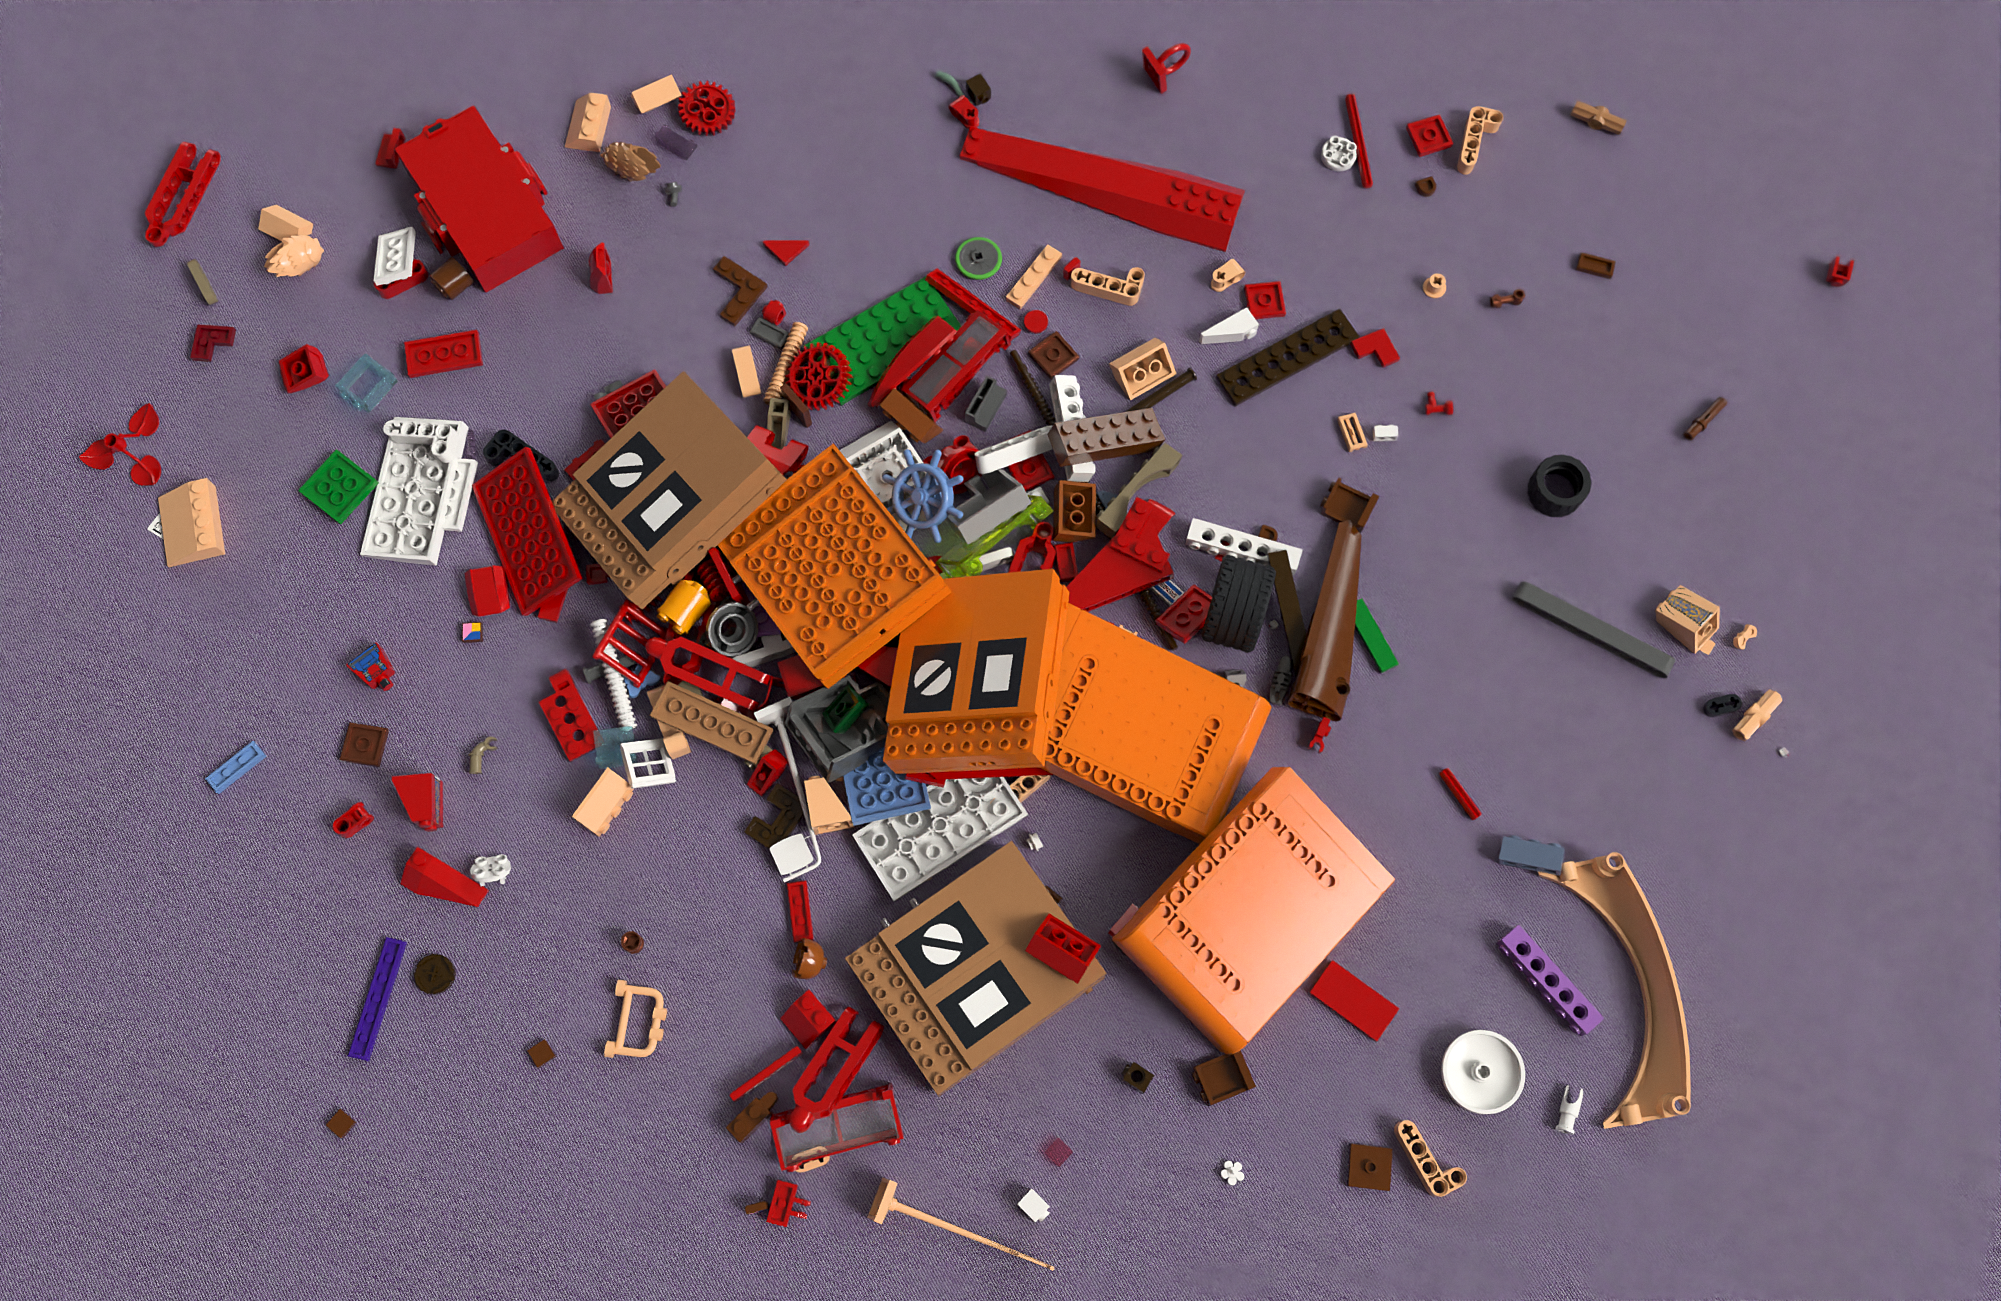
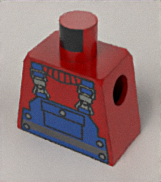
M377 642L346 664L349 669L372 689L380 685L383 691H387L394 685L389 678L395 674V670L384 649Z

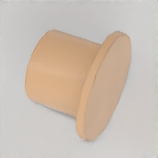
M1433 274L1430 278H1427L1423 284L1424 293L1431 298L1442 297L1446 291L1445 277L1441 274Z

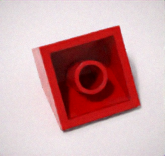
M807 990L780 1018L806 1050L837 1022L810 990Z

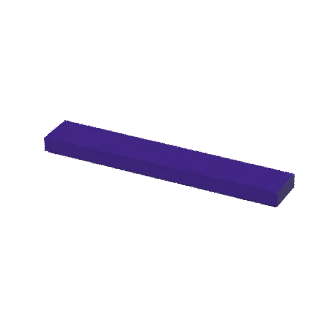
M386 937L348 1057L365 1061L370 1060L407 942Z

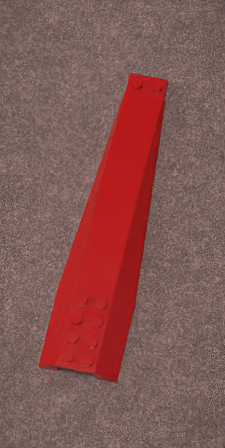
M972 126L969 129L960 153V160L977 164L979 167L1011 179L1017 178L1022 183L1037 186L1038 189L1052 191L1055 195L1068 197L1073 202L1078 203L1079 201L1087 204V207L1103 210L1108 215L1114 214L1119 216V219L1127 222L1130 220L1135 222L1136 225L1154 232L1226 252L1237 213L1245 194L1243 189L1176 170L986 131Z

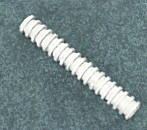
M599 619L590 624L593 627L592 632L595 633L594 638L597 639L595 641L596 644L600 643L609 627L606 624L608 622L607 619ZM608 643L603 652L614 660L618 657L614 653L616 649ZM603 662L602 667L605 668L603 670L606 673L605 678L608 679L607 684L610 685L608 687L611 690L610 696H613L612 702L615 703L613 707L616 708L615 713H618L617 719L620 720L618 722L621 725L620 731L632 730L637 727V724L634 723L636 719L632 716L634 712H631L632 706L629 705L631 703L628 700L629 695H626L627 689L624 688L626 686L623 683L624 677H621V673Z

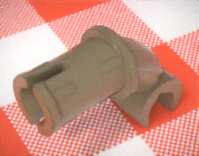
M495 737L486 738L485 741L476 745L471 753H468L470 757L469 774H482L483 752L498 749L497 746H489L491 741H498Z

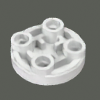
M1332 136L1322 147L1321 160L1327 168L1333 171L1348 170L1355 163L1357 146L1354 142L1345 138Z

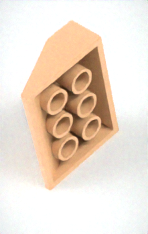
M207 478L187 482L158 497L168 567L225 555L216 486Z

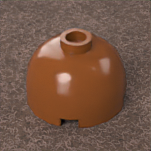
M801 938L802 942L797 944L793 963H796V970L792 969V976L808 980L817 976L821 969H825L827 957H824V950L816 941Z

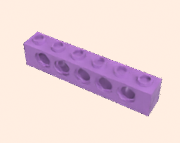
M1520 925L1512 928L1497 942L1501 953L1512 959L1514 967L1528 977L1527 981L1533 987H1537L1540 990L1542 998L1556 1008L1555 1012L1562 1019L1565 1018L1569 1022V1027L1575 1034L1580 1036L1587 1035L1604 1019ZM1517 946H1521L1524 949L1523 955L1517 953ZM1531 961H1534V962L1537 963V965H1538V970H1537V971H1535V970H1533V969L1531 968V966H1530ZM1546 976L1552 980L1551 987L1545 983ZM1560 992L1566 995V1002H1562L1559 999ZM1574 1008L1580 1011V1018L1575 1017L1573 1014Z

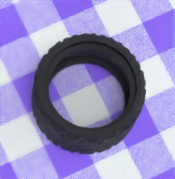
M1232 555L1224 556L1213 589L1205 624L1201 632L1202 639L1210 643L1214 642L1217 645L1221 644L1224 647H1232V649L1241 650L1242 652H1252L1256 646L1276 576L1275 569L1268 565L1264 566L1261 563H1253L1250 560L1246 561L1243 558H1235Z

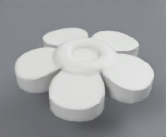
M1226 1161L1224 1163L1225 1170L1221 1171V1177L1223 1179L1228 1178L1227 1182L1229 1185H1235L1237 1181L1244 1179V1174L1238 1172L1242 1169V1165L1239 1162L1233 1164L1231 1161Z

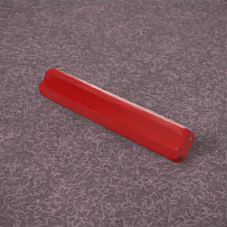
M1449 768L1442 770L1439 773L1441 778L1470 818L1475 820L1480 817V810Z

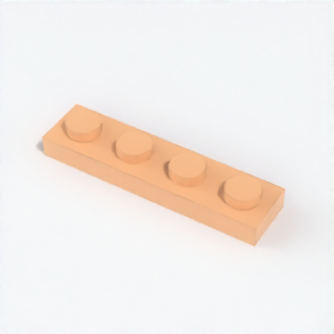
M1047 244L1008 293L1006 301L1021 310L1062 258V253Z

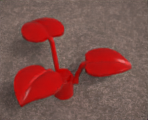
M150 403L145 404L130 419L129 430L135 434L119 433V435L110 433L104 439L92 443L79 456L81 461L94 469L105 470L114 463V456L112 454L115 451L123 452L138 463L131 469V478L136 484L141 486L156 484L161 476L159 461L151 455L144 456L140 461L126 450L127 444L124 439L139 437L140 434L147 437L156 432L159 427V417Z

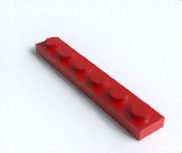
M938 268L927 274L925 281L953 300L961 308L970 314L978 310L1008 332L1010 341L1019 336L1020 328ZM989 323L994 329H996L997 331H999L998 328H996L994 325H992L991 323Z

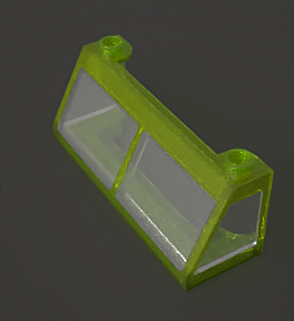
M1028 495L1032 503L1025 510L1017 512L1008 521L1000 523L993 531L985 533L974 543L967 544L961 540L942 556L936 564L948 578L978 576L983 570V564L979 560L982 555L1016 526L1021 528L1024 525H1030L1034 529L1038 523H1041L1053 512V509L1041 496Z

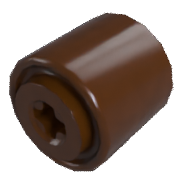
M453 257L449 258L430 275L432 284L445 298L454 300L474 283L468 272Z

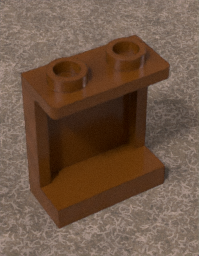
M1338 477L1336 482L1332 481L1328 492H1331L1329 497H1324L1320 504V507L1323 508L1320 514L1337 523L1351 520L1361 534L1380 496L1373 493L1370 497L1341 483L1342 478Z
M1241 1050L1237 1053L1224 1054L1193 1067L1194 1071L1191 1072L1194 1082L1196 1084L1199 1083L1202 1089L1199 1092L1201 1099L1208 1106L1256 1087Z

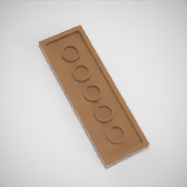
M669 681L650 714L652 718L755 765L773 732V728Z

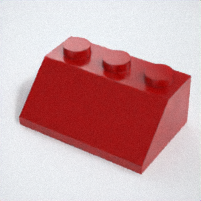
M1049 913L1034 933L1025 951L1078 984L1101 948V945Z

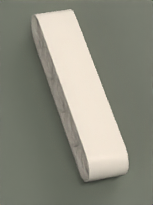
M1053 426L1042 427L977 451L975 453V460L978 472L981 474L990 473L1052 450L1053 448L1047 434Z

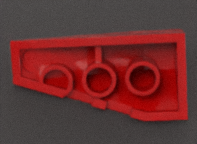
M418 846L405 864L400 883L417 895L479 907L489 892L485 887L480 886L477 882Z

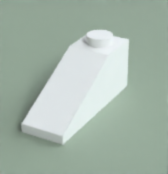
M1245 308L1202 332L1199 342L1201 344L1250 339L1256 335L1259 324L1248 308Z

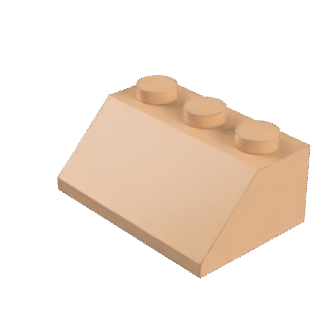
M588 93L576 100L565 148L600 152L611 109L607 95Z
M1157 338L1151 339L1109 363L1115 380L1129 400L1176 375L1165 342Z
M607 767L572 817L580 825L600 837L601 834L606 833L609 829V823L613 817L616 818L620 814L623 803L630 800L634 789H631L627 781Z

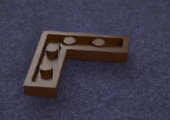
M723 256L713 270L740 290L720 313V317L735 327L768 286L767 283L726 256Z

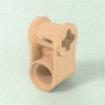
M1231 259L1213 272L1211 288L1216 292H1222L1232 284L1240 281L1246 272L1234 259Z

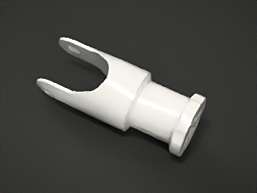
M1567 1085L1559 1111L1561 1113L1559 1124L1556 1125L1555 1129L1565 1134L1574 1135L1573 1126L1575 1118H1578L1583 1098V1089L1580 1090L1579 1098L1575 1103H1567L1566 1099L1569 1085Z

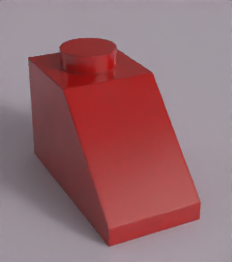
M774 749L761 758L747 785L757 794L763 796L782 775L788 765V760Z

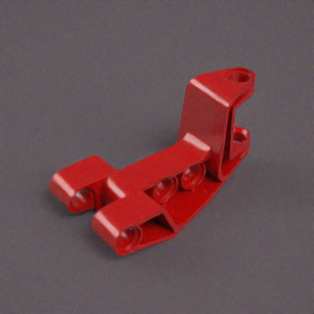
M758 425L755 426L747 437L782 475L787 472L796 473L809 449L808 445L793 439L782 450L771 445L774 441L775 433Z

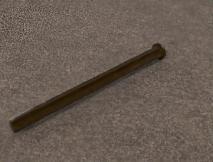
M1190 367L1187 368L1185 373L1125 412L1153 407L1192 380L1196 381L1197 376Z

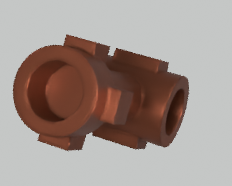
M1522 289L1514 290L1513 295L1501 297L1495 294L1493 297H1490V306L1498 309L1502 307V304L1510 302L1513 305H1520L1526 296L1525 292Z

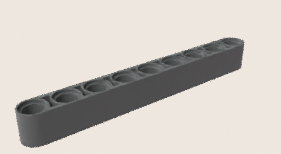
M1521 581L1512 597L1513 602L1659 678H1668L1675 663V659L1672 656L1531 583Z

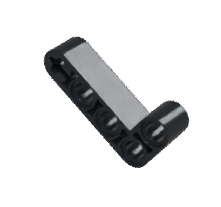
M506 429L499 430L483 449V454L487 461L493 466H498L509 455L511 457L515 455L517 450L524 447L531 448L534 458H538L536 463L542 478L548 482H553L559 477V471L552 460ZM497 453L494 457H490L491 454Z

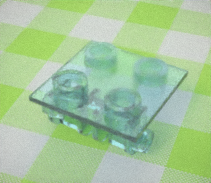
M633 726L594 730L597 754L595 761L598 768L624 766L620 744L635 742ZM630 753L632 763H638L637 754Z

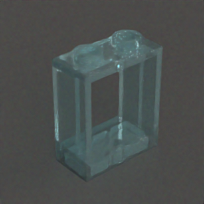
M365 353L335 386L340 391L338 394L344 400L348 401L350 399L353 402L352 405L359 411L363 409L369 413L398 380L392 372ZM369 368L382 379L362 400L348 389Z

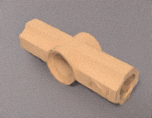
M1771 689L1766 691L1757 703L1755 702L1743 714L1744 717L1732 729L1733 735L1744 742L1749 739L1756 729L1760 728L1771 717L1770 714L1782 702L1781 695Z

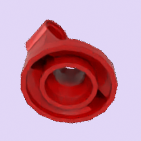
M966 435L956 437L953 445L941 450L942 454L937 465L946 473L949 479L958 475L963 476V482L952 487L953 494L966 492L967 489L963 483L977 474L980 478L982 477V474L977 470L975 453L980 450L970 442ZM933 455L926 457L923 463L930 464Z

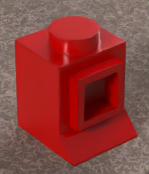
M1836 256L1829 263L1826 281L1830 282L1834 287L1844 286L1850 281L1854 260H1850L1846 265L1839 264L1840 257Z

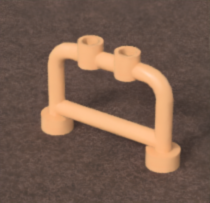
M618 980L615 995L624 997L616 1042H606L604 1057L614 1058L615 1054L647 1057L655 1050L657 1041H662L664 1029H660L661 1020L665 1021L667 1016V1008H663V996L656 989L627 985L626 980ZM632 994L652 996L656 1001L649 1033V1043L645 1049L623 1047Z

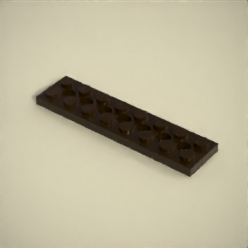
M1339 308L1217 374L1216 378L1236 407L1351 344V341L1358 339L1360 336ZM1335 329L1338 331L1339 334L1333 336L1330 334L1329 330ZM1314 338H1321L1323 340V343L1317 344L1314 341ZM1306 346L1308 351L1301 352L1298 347ZM1290 354L1293 359L1290 361L1285 360L1283 355ZM1274 362L1277 364L1278 367L1276 369L1269 368L1268 363ZM1260 371L1262 376L1255 377L1252 372ZM1244 379L1247 384L1241 386L1237 383V380Z

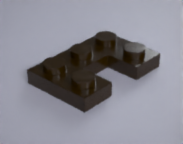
M778 783L766 799L769 803L782 810L772 826L754 816L744 831L746 835L768 849L788 838L804 816L799 797Z

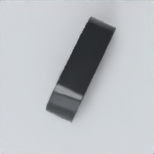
M1736 694L1713 698L1704 704L1703 711L1711 718L1734 713L1741 708L1742 700ZM1729 701L1735 702L1734 706H1726L1725 704ZM1710 706H1720V708L1714 711L1710 709Z

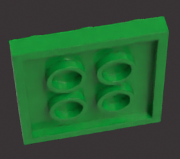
M336 449L298 491L335 521L342 524L379 482Z

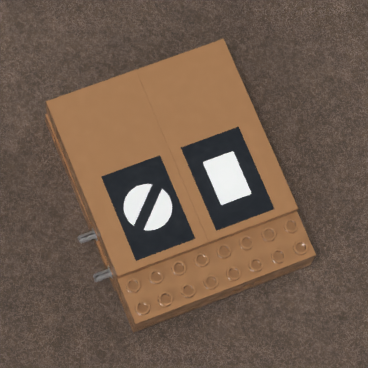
M683 370L573 474L576 479L552 500V503L559 517L625 596L643 609L670 583L675 586L709 554L708 550L713 547L715 548L787 479Z
M1012 841L920 905L915 898H912L909 902L914 909L891 925L886 918L881 920L880 922L885 929L845 958L938 1097L970 1074H973L1084 993L1087 995L1092 992V988L1104 980L1107 974L1094 957L1087 971L1077 984L1025 951L1034 933L1049 913L1072 928L1074 927Z

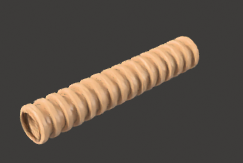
M794 322L792 324L791 332L788 335L789 337L775 368L776 372L773 373L774 377L771 378L772 382H770V387L767 389L768 392L765 394L766 397L763 399L767 405H770V398L781 399L783 396L780 387L789 381L785 377V375L790 373L786 368H791L788 361L793 362L795 360L792 355H799L798 350H801L800 347L808 331V327L801 322Z

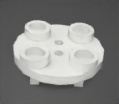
M504 854L488 858L478 857L470 869L471 877L475 881L480 882V886H485V882H493L499 879L501 884H505L506 875L509 874L511 865Z

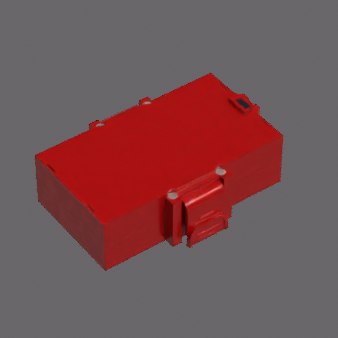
M474 105L449 119H437L435 123L424 126L420 135L394 148L420 191L414 194V197L419 204L417 210L423 219L420 223L440 254L443 253L441 249L443 245L436 232L439 234L451 257L458 253L462 255L485 293L564 249L553 223L542 208L545 202L540 191L544 195L548 194L542 181L530 163L525 161L519 151H514L509 142L503 146L499 144Z

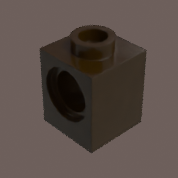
M981 73L966 80V92L976 106L985 104L991 99V88Z
M1135 1062L1131 1066L1127 1064L1121 1073L1124 1076L1122 1081L1141 1094L1145 1092L1155 1076ZM1138 1071L1142 1075V1080L1134 1082L1131 1079L1132 1072Z

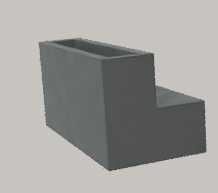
M986 375L965 412V422L986 432L1007 396V390L998 386L997 380Z

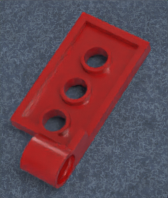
M565 668L548 677L556 693L539 701V704L569 761L572 762L606 744L568 670ZM561 696L565 697L566 704L558 707L556 699ZM569 713L575 715V721L571 724L565 722V716ZM578 730L584 732V738L580 741H576L573 737L574 733Z

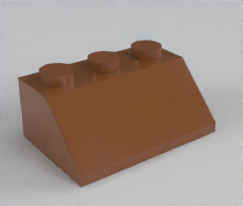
M895 388L880 404L884 409L883 413L890 419L894 417L898 421L896 425L903 431L907 429L911 433L909 436L917 443L921 441L925 444L943 431L937 423Z
M1059 480L1054 487L1053 541L1071 543L1095 538L1096 484Z

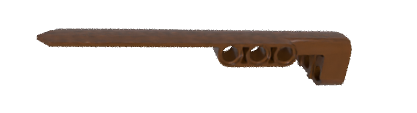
M1351 520L1338 524L1316 609L1311 617L1302 649L1298 676L1292 685L1288 699V705L1292 708L1322 718L1326 717L1336 722L1342 720L1347 696L1351 691L1349 684L1362 539L1361 534Z

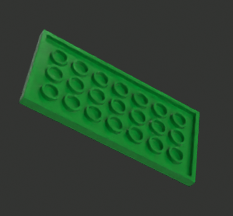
M926 276L804 345L810 348V343H813L815 346L817 342L822 345L827 343L829 346L833 345L836 349L842 351L847 357L846 359L850 362L848 366L852 369L849 374L853 377L848 379V381L852 385H846L849 392L844 391L842 393L845 398H838L840 405L876 386L894 356L934 316H940L956 331L962 327L935 287L925 281ZM822 355L817 358V362L822 359ZM830 357V366H838L835 359ZM836 373L833 379H836L839 373ZM830 386L829 389L832 391L835 386Z

